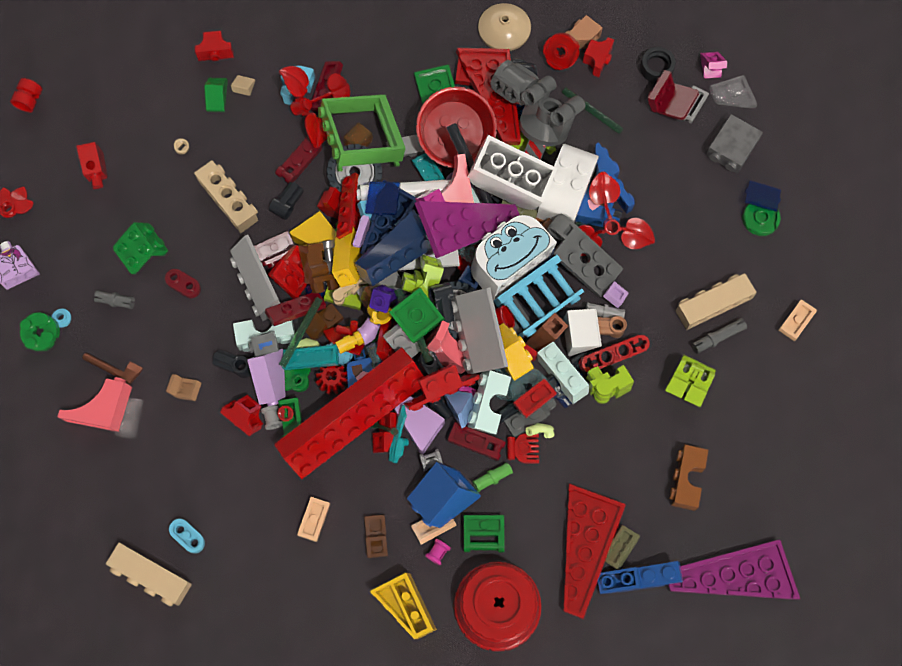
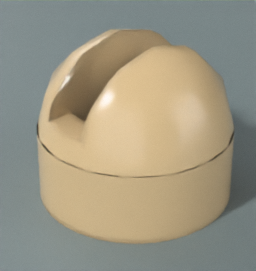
M177 139L174 143V150L178 154H185L189 150V144L185 139ZM183 144L186 145L181 151H179Z

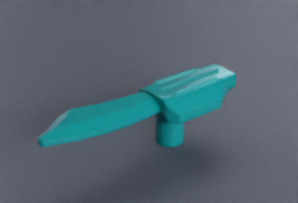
M404 405L401 406L395 435L389 451V461L393 463L398 462L399 458L403 455L404 446L409 444L407 438H401L402 429L407 418Z

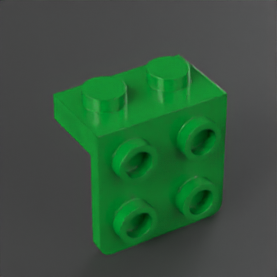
M134 222L113 246V250L131 274H136L151 256H164L168 252L164 241L157 236L153 226L149 223Z

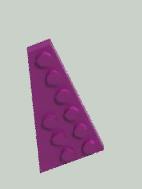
M415 202L436 258L482 240L486 234L490 232L493 234L497 231L496 228L502 222L507 223L514 217L520 216L516 204Z

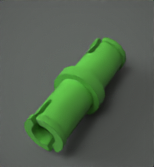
M506 462L494 470H488L487 474L472 482L475 489L480 492L492 484H498L499 480L513 474V471Z

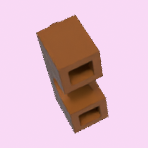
M684 445L681 450H678L676 461H679L678 469L675 468L673 480L676 481L675 488H671L669 499L672 500L671 506L692 511L699 508L702 488L690 484L688 473L691 471L702 473L705 470L709 450Z

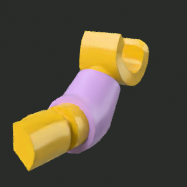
M368 305L367 311L371 318H367L363 325L353 333V336L347 335L335 342L339 353L342 354L355 348L356 344L359 346L372 342L377 335L380 324H386L392 318V315L389 313L392 310L390 306L388 312L383 313L381 311L376 312L375 309L370 308Z

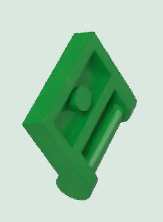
M464 515V552H470V550H498V552H504V515ZM470 537H498V542H470Z

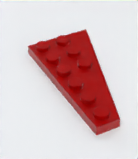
M457 48L458 58L475 92L484 97L494 111L498 139L508 145H520L521 137L517 105L503 98L491 87V80L498 67L504 61L511 60L510 50Z
M569 484L564 612L584 619L626 504Z

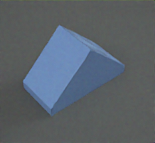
M458 391L451 395H444L446 403L461 428L465 427L468 422L469 413L473 410L474 406L472 393Z

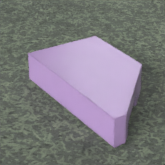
M361 216L352 244L354 247L360 248L364 243L366 233L370 228L368 216Z

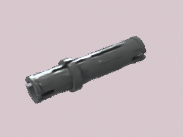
M740 318L714 333H707L704 338L692 343L693 350H696L695 353L699 354L710 347H716L717 343L746 330V322H743L744 320Z

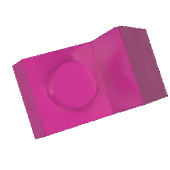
M719 52L700 53L704 78L721 77L722 68H727L725 58Z

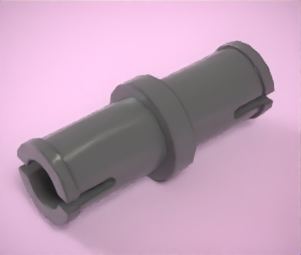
M97 290L94 295L98 297L94 298L95 302L110 304L111 307L120 306L132 309L135 304L131 303V301H135L134 297L119 295L117 292L107 293Z

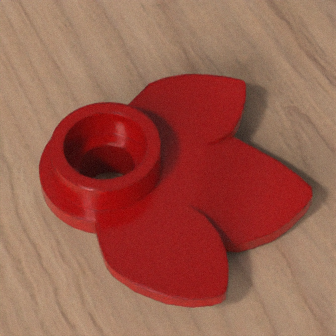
M24 186L12 192L6 188L0 190V214L2 217L11 218L16 214H24L33 207L34 202L27 199V190Z

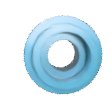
M58 309L52 314L60 328L68 326L71 322V314L66 309ZM64 315L62 320H58L59 316Z

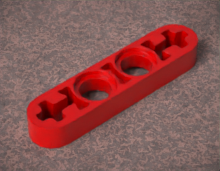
M635 335L581 357L579 367L582 371L588 372L597 366L601 369L646 351L650 345L649 339L645 335ZM639 340H643L644 344H642L641 347L639 346L632 348V344H636L639 342ZM621 345L627 347V353L624 356L619 353ZM605 351L610 354L608 362H604L601 358L602 353ZM587 359L588 361L597 360V363L591 364L590 368L585 367Z

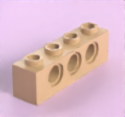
M210 161L194 172L197 181L240 234L258 221L256 216L258 211L252 204L248 205L246 202L247 198L241 190L238 192L234 188L236 187L234 181L230 177L228 179L225 177V171L220 164L216 166L213 161ZM215 181H221L219 184H213ZM226 194H232L230 197L224 198ZM237 207H243L240 211H235Z

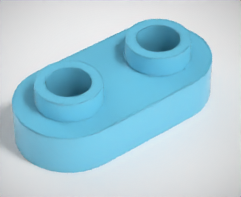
M176 519L170 524V535L187 551L199 553L203 550L205 546L204 537L187 521ZM179 527H184L182 533H178ZM198 540V545L193 547L192 542Z

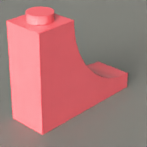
M465 154L454 156L452 178L441 192L445 202L474 203L470 179L467 177L468 168Z
M442 320L427 337L420 354L425 351H432L437 355L442 365L449 366L455 364L458 373L462 374L465 371L463 367V352L460 351L458 342L449 333V323Z
M122 378L106 379L100 392L89 403L73 410H59L57 417L70 423L119 432L132 387L126 384V380Z

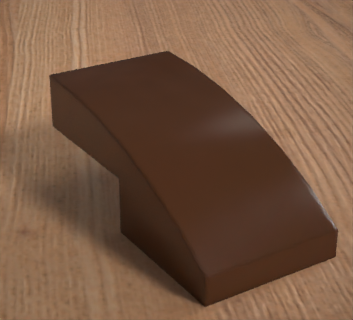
M385 514L365 516L367 557L388 556Z

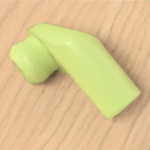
M305 338L292 344L294 349L318 347L320 345L318 341L310 338Z
M536 423L525 429L528 436L544 433L545 438H552L555 435L553 432L554 428L548 424Z

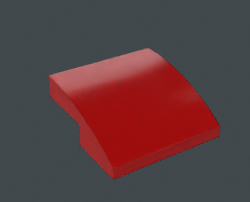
M294 245L268 274L293 299L298 298L307 285L305 284L304 278L306 277L303 272L298 245Z

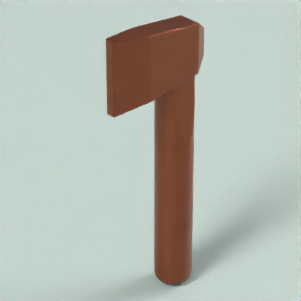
M84 353L82 356L83 360L118 378L126 380L128 385H131L143 370L142 367L129 362L123 372L88 353Z

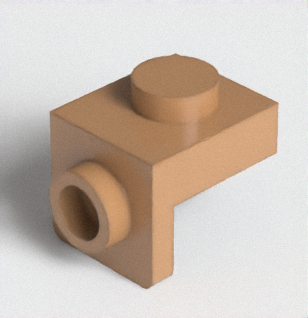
M172 374L166 392L179 399L196 401L202 383Z

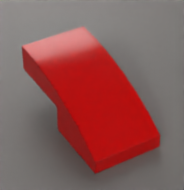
M390 412L379 420V433H373V453L388 452L395 434L396 413Z

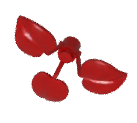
M296 66L282 68L279 70V73L282 75L287 89L293 96L298 97L291 103V111L296 116L301 114L306 116L305 128L314 149H316L327 139V132L323 130L322 118L316 117L315 113L309 112L312 108V103L330 95L333 98L350 97V86L347 80L340 74H331L327 79V86L330 92L309 100L303 98L307 93L306 87L309 84L308 76L304 70Z
M604 171L596 175L589 188V197L595 205L604 203L608 218L604 221V229L595 232L593 227L589 225H581L579 228L599 247L602 246V239L598 234L608 233L609 235H615L621 230H624L621 234V240L630 249H640L654 244L655 237L653 231L644 220L630 218L626 223V227H620L617 220L612 218L607 203H613L620 196V186L614 178Z

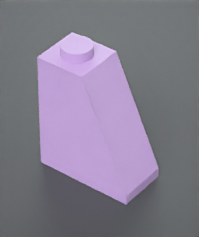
M283 349L247 359L259 405L266 403L267 406L279 404L278 400L285 398L284 369H282Z
M411 396L408 397L404 402H402L395 408V413L397 417L399 415L401 406L414 398H412ZM425 405L417 411L408 410L405 407L407 418L403 427L419 453L424 454L444 426L445 419Z

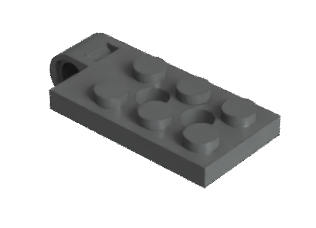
M558 214L547 228L551 236L562 240L551 255L553 257L558 255L562 260L560 263L598 298L602 297L623 268L567 216ZM582 253L586 254L588 257V261L586 263H583L580 260V256ZM595 266H599L601 268V274L599 276H597L594 273Z

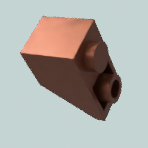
M554 313L525 344L539 352L554 342L568 325Z

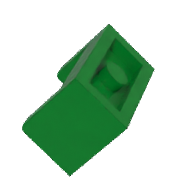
M298 398L278 401L280 407L288 405L294 410V416L291 420L282 421L283 437L303 423L301 405ZM285 408V418H288V408Z

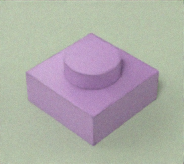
M614 281L603 297L618 308L629 293Z

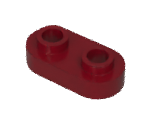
M172 269L165 275L167 285L183 296L195 298L200 294L201 286L199 282L184 272ZM173 276H177V279L171 280ZM189 285H193L191 289H187Z

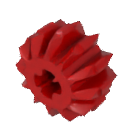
M338 365L327 366L326 369L324 367L319 368L322 373H316L318 378L316 384L320 386L322 392L327 389V394L330 395L332 390H334V393L337 395L338 388L343 391L345 390L343 384H348V379H346L348 375L344 371L343 365L339 367ZM329 377H335L336 380H329Z

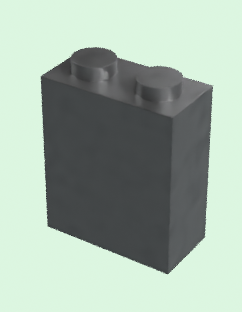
M731 114L709 147L706 156L713 162L722 164L727 170L738 174L763 132Z

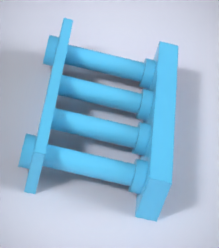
M558 255L551 258L493 300L497 307L502 303L504 306L507 305L524 331L518 334V336L523 337L526 335L528 338L537 331L535 327L569 302L573 305L581 299L579 295L584 292L583 289L574 293L557 268L559 267L556 264L562 261ZM545 272L553 275L568 296V299L561 304L542 280V275ZM531 282L534 285L537 284L554 308L546 315L528 291L527 285ZM516 293L523 296L539 318L532 325L528 323L513 302L512 296Z

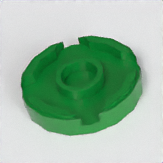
M766 200L753 201L745 208L742 216L746 229L758 236L772 234L778 228L781 220L779 210L774 207L773 203Z

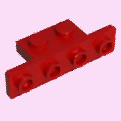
M356 172L346 176L342 181L336 234L338 239L352 233L353 227L357 232L361 219L357 206L360 200L356 198L359 174Z
M451 364L418 379L423 395L404 403L408 410L417 411L428 402L434 403L439 401L443 395H451L458 392V389L463 386L474 385L476 380L480 379V376L477 373H472L460 377L456 365Z

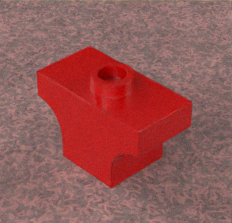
M221 31L203 32V41L195 46L198 61H218L220 59L234 58L231 42L224 41Z
M608 37L602 42L591 39L585 51L583 63L591 66L594 76L600 77L605 64L609 65L612 58L610 53L613 48L614 39Z
M330 187L328 191L324 192L317 207L327 216L338 219L341 192L335 187Z
M248 395L238 401L233 400L223 406L220 411L222 415L248 436H251L263 426L259 418V411L262 406Z

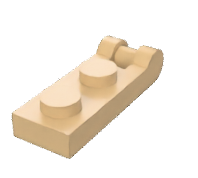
M360 277L357 284L339 287L333 292L334 304L337 306L343 305L346 297L351 294L356 295L357 290L366 285L367 282Z

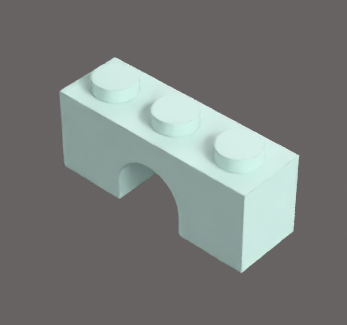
M252 320L233 323L236 344L240 351H250L248 342H251V337L275 331L278 343L288 344L292 340H296L293 320L277 326L272 324L271 328L266 332L256 331Z
M554 342L537 352L538 362L549 375L553 374L561 385V390L572 404L589 393V384Z
M491 370L483 371L480 374L478 391L473 397V410L468 416V428L489 434L497 433L501 415L494 413L490 409L489 402L494 395H507L511 380L510 376Z

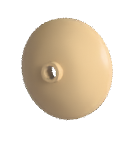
M501 3L493 5L483 12L479 19L478 32L480 38L488 47L512 51L526 43L530 36L531 23L528 15L521 8L512 4Z

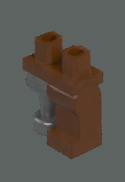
M334 240L298 246L303 272L306 277L304 278L305 284H310L312 293L325 292L324 281H327L328 290H335L340 287L332 274L334 256L332 248L335 246ZM322 250H324L325 260L322 257Z

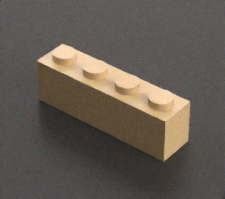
M745 273L740 276L736 274L730 277L728 282L724 284L719 282L707 292L702 290L690 300L689 298L683 299L678 303L676 313L685 329L689 330L751 300L757 292Z
M118 543L106 562V565L111 567L110 572L119 577L121 574L127 576L128 579L126 581L136 587L138 584L145 587L143 591L153 597L155 594L162 596L161 601L169 606H172L173 603L179 606L192 585L121 543Z

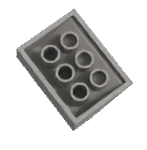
M490 287L454 296L451 300L455 317L454 329L459 335L458 346L460 351L463 352V367L468 374L508 367Z

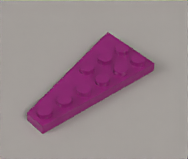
M780 540L680 566L683 582L668 585L670 592L800 599Z

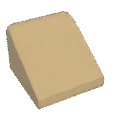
M238 75L231 85L232 91L250 96L255 79Z

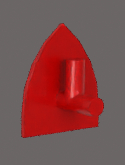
M352 320L350 326L337 325V327L324 330L323 333L333 345H336L335 342L343 339V337L347 335L353 336V333L359 328L358 322ZM356 344L355 348L346 352L360 356L365 345L358 346Z

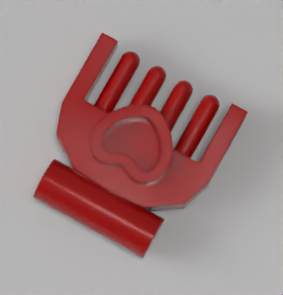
M522 434L516 440L515 437H507V459L515 460L516 457L519 462L524 464H539L537 459H527L539 458V455H527L528 453L539 452V450H531V448H538V444L528 443L539 442V440L527 439L539 438V434L532 436Z

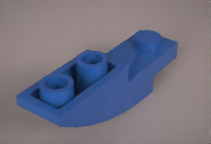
M598 142L594 149V154L599 156L595 173L598 175L604 171L618 182L620 196L616 201L627 214L633 210L635 200L630 193L626 192L622 181L617 179L620 171L618 164L611 160L607 149Z
M675 561L603 572L600 574L598 585L600 594H608L681 583L683 578L680 562Z

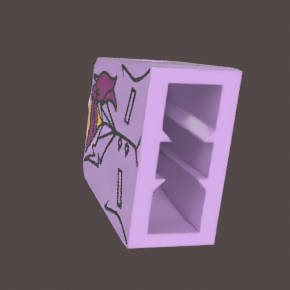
M9 241L0 244L2 251L0 253V284L6 290L40 274L19 245L12 247Z

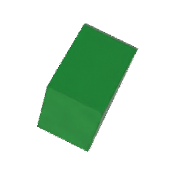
M209 78L205 83L207 111L225 112L227 78Z

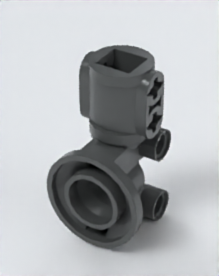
M511 60L504 61L498 67L491 80V87L496 93L511 103L524 106L519 121L520 130L525 137L540 145L557 146L565 142L575 116L585 108V102L580 96L572 97L563 105L558 100L549 98L550 93L556 89L555 80L551 76H545L539 80L533 72Z

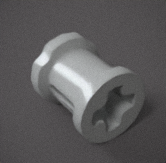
M276 405L261 409V413L264 414L266 421V430L276 429L283 425L282 421L279 420L277 412L279 408Z
M438 449L427 455H419L424 472L428 468H432L436 462L443 464Z

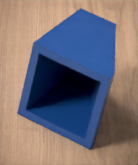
M436 462L407 499L412 504L411 508L423 517L422 521L427 526L441 528L477 501L481 495L459 470Z

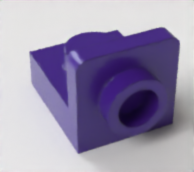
M385 285L374 288L369 307L387 313L390 302L398 298L399 290Z

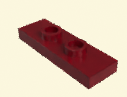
M309 293L266 308L265 313L273 326H277L311 314L315 310L325 309L326 303L319 293Z

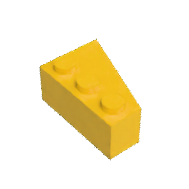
M404 573L370 591L414 639H420L437 630L410 573Z

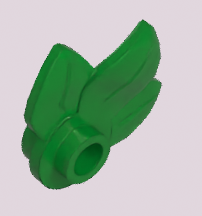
M311 368L284 370L285 391L291 389L296 392L305 391L309 386L308 375Z

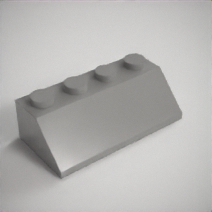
M245 235L230 250L233 256L230 258L233 267H238L240 271L237 276L241 285L245 283L247 289L244 291L248 300L253 299L255 305L252 306L256 317L260 316L262 321L269 319L265 309L278 305L280 302L249 235Z

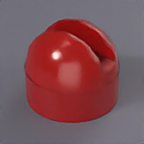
M284 405L278 410V417L282 421H289L294 416L293 408L288 405ZM285 408H288V418H285Z

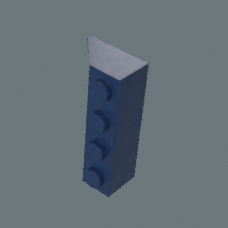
M411 208L407 212L408 215L403 220H399L389 234L385 233L376 246H372L355 262L361 279L371 286L376 285L432 249L422 221L414 209Z

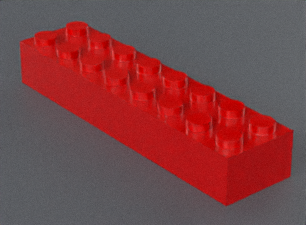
M401 347L274 445L283 459L303 479L378 420L390 413L408 397L421 389L418 379L424 376L413 359Z

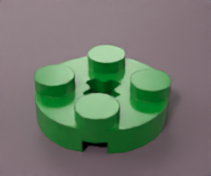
M33 313L20 323L21 340L25 347L36 351L49 350L55 345L56 338H59V324L48 314ZM38 328L44 330L40 337L36 334Z

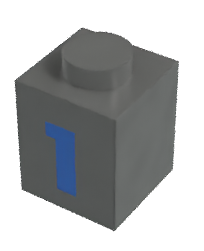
M275 331L251 337V342H248L250 352L255 353V357L280 350Z

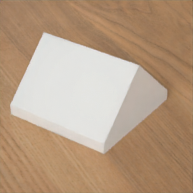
M597 310L567 311L563 318V321L568 325L564 330L567 355L572 356L601 347Z

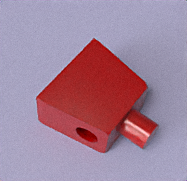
M95 142L77 145L84 177L91 182L92 189L103 188L102 179L108 177L103 151Z

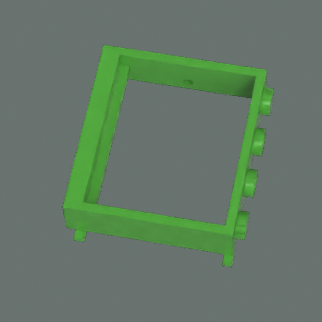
M386 95L322 99L321 107H318V115L323 120V130L327 132V141L332 147L333 159L337 161L338 172L343 171L342 166L394 162L395 167L400 165L399 161L403 160L406 148ZM374 111L378 115L389 147L344 151L331 114Z

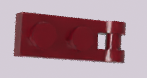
M307 136L284 164L277 168L275 174L280 178L283 177L288 184L294 182L319 154L322 146L320 145L314 149Z
M456 422L448 438V442L487 456L495 461L500 460L501 449L506 444L501 439L468 428L467 426L461 428L459 423ZM489 443L494 445L493 451L487 449Z

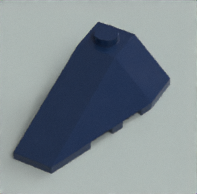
M388 181L377 198L376 210L371 217V226L366 233L361 249L362 255L372 246H376L385 233L389 234L395 228V224L408 215L407 212L411 208L419 216L415 206L416 197Z

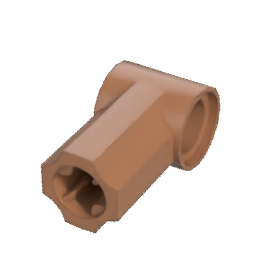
M598 317L600 335H610L613 338H619L624 334L627 322L623 317ZM618 324L622 329L615 330L612 325Z

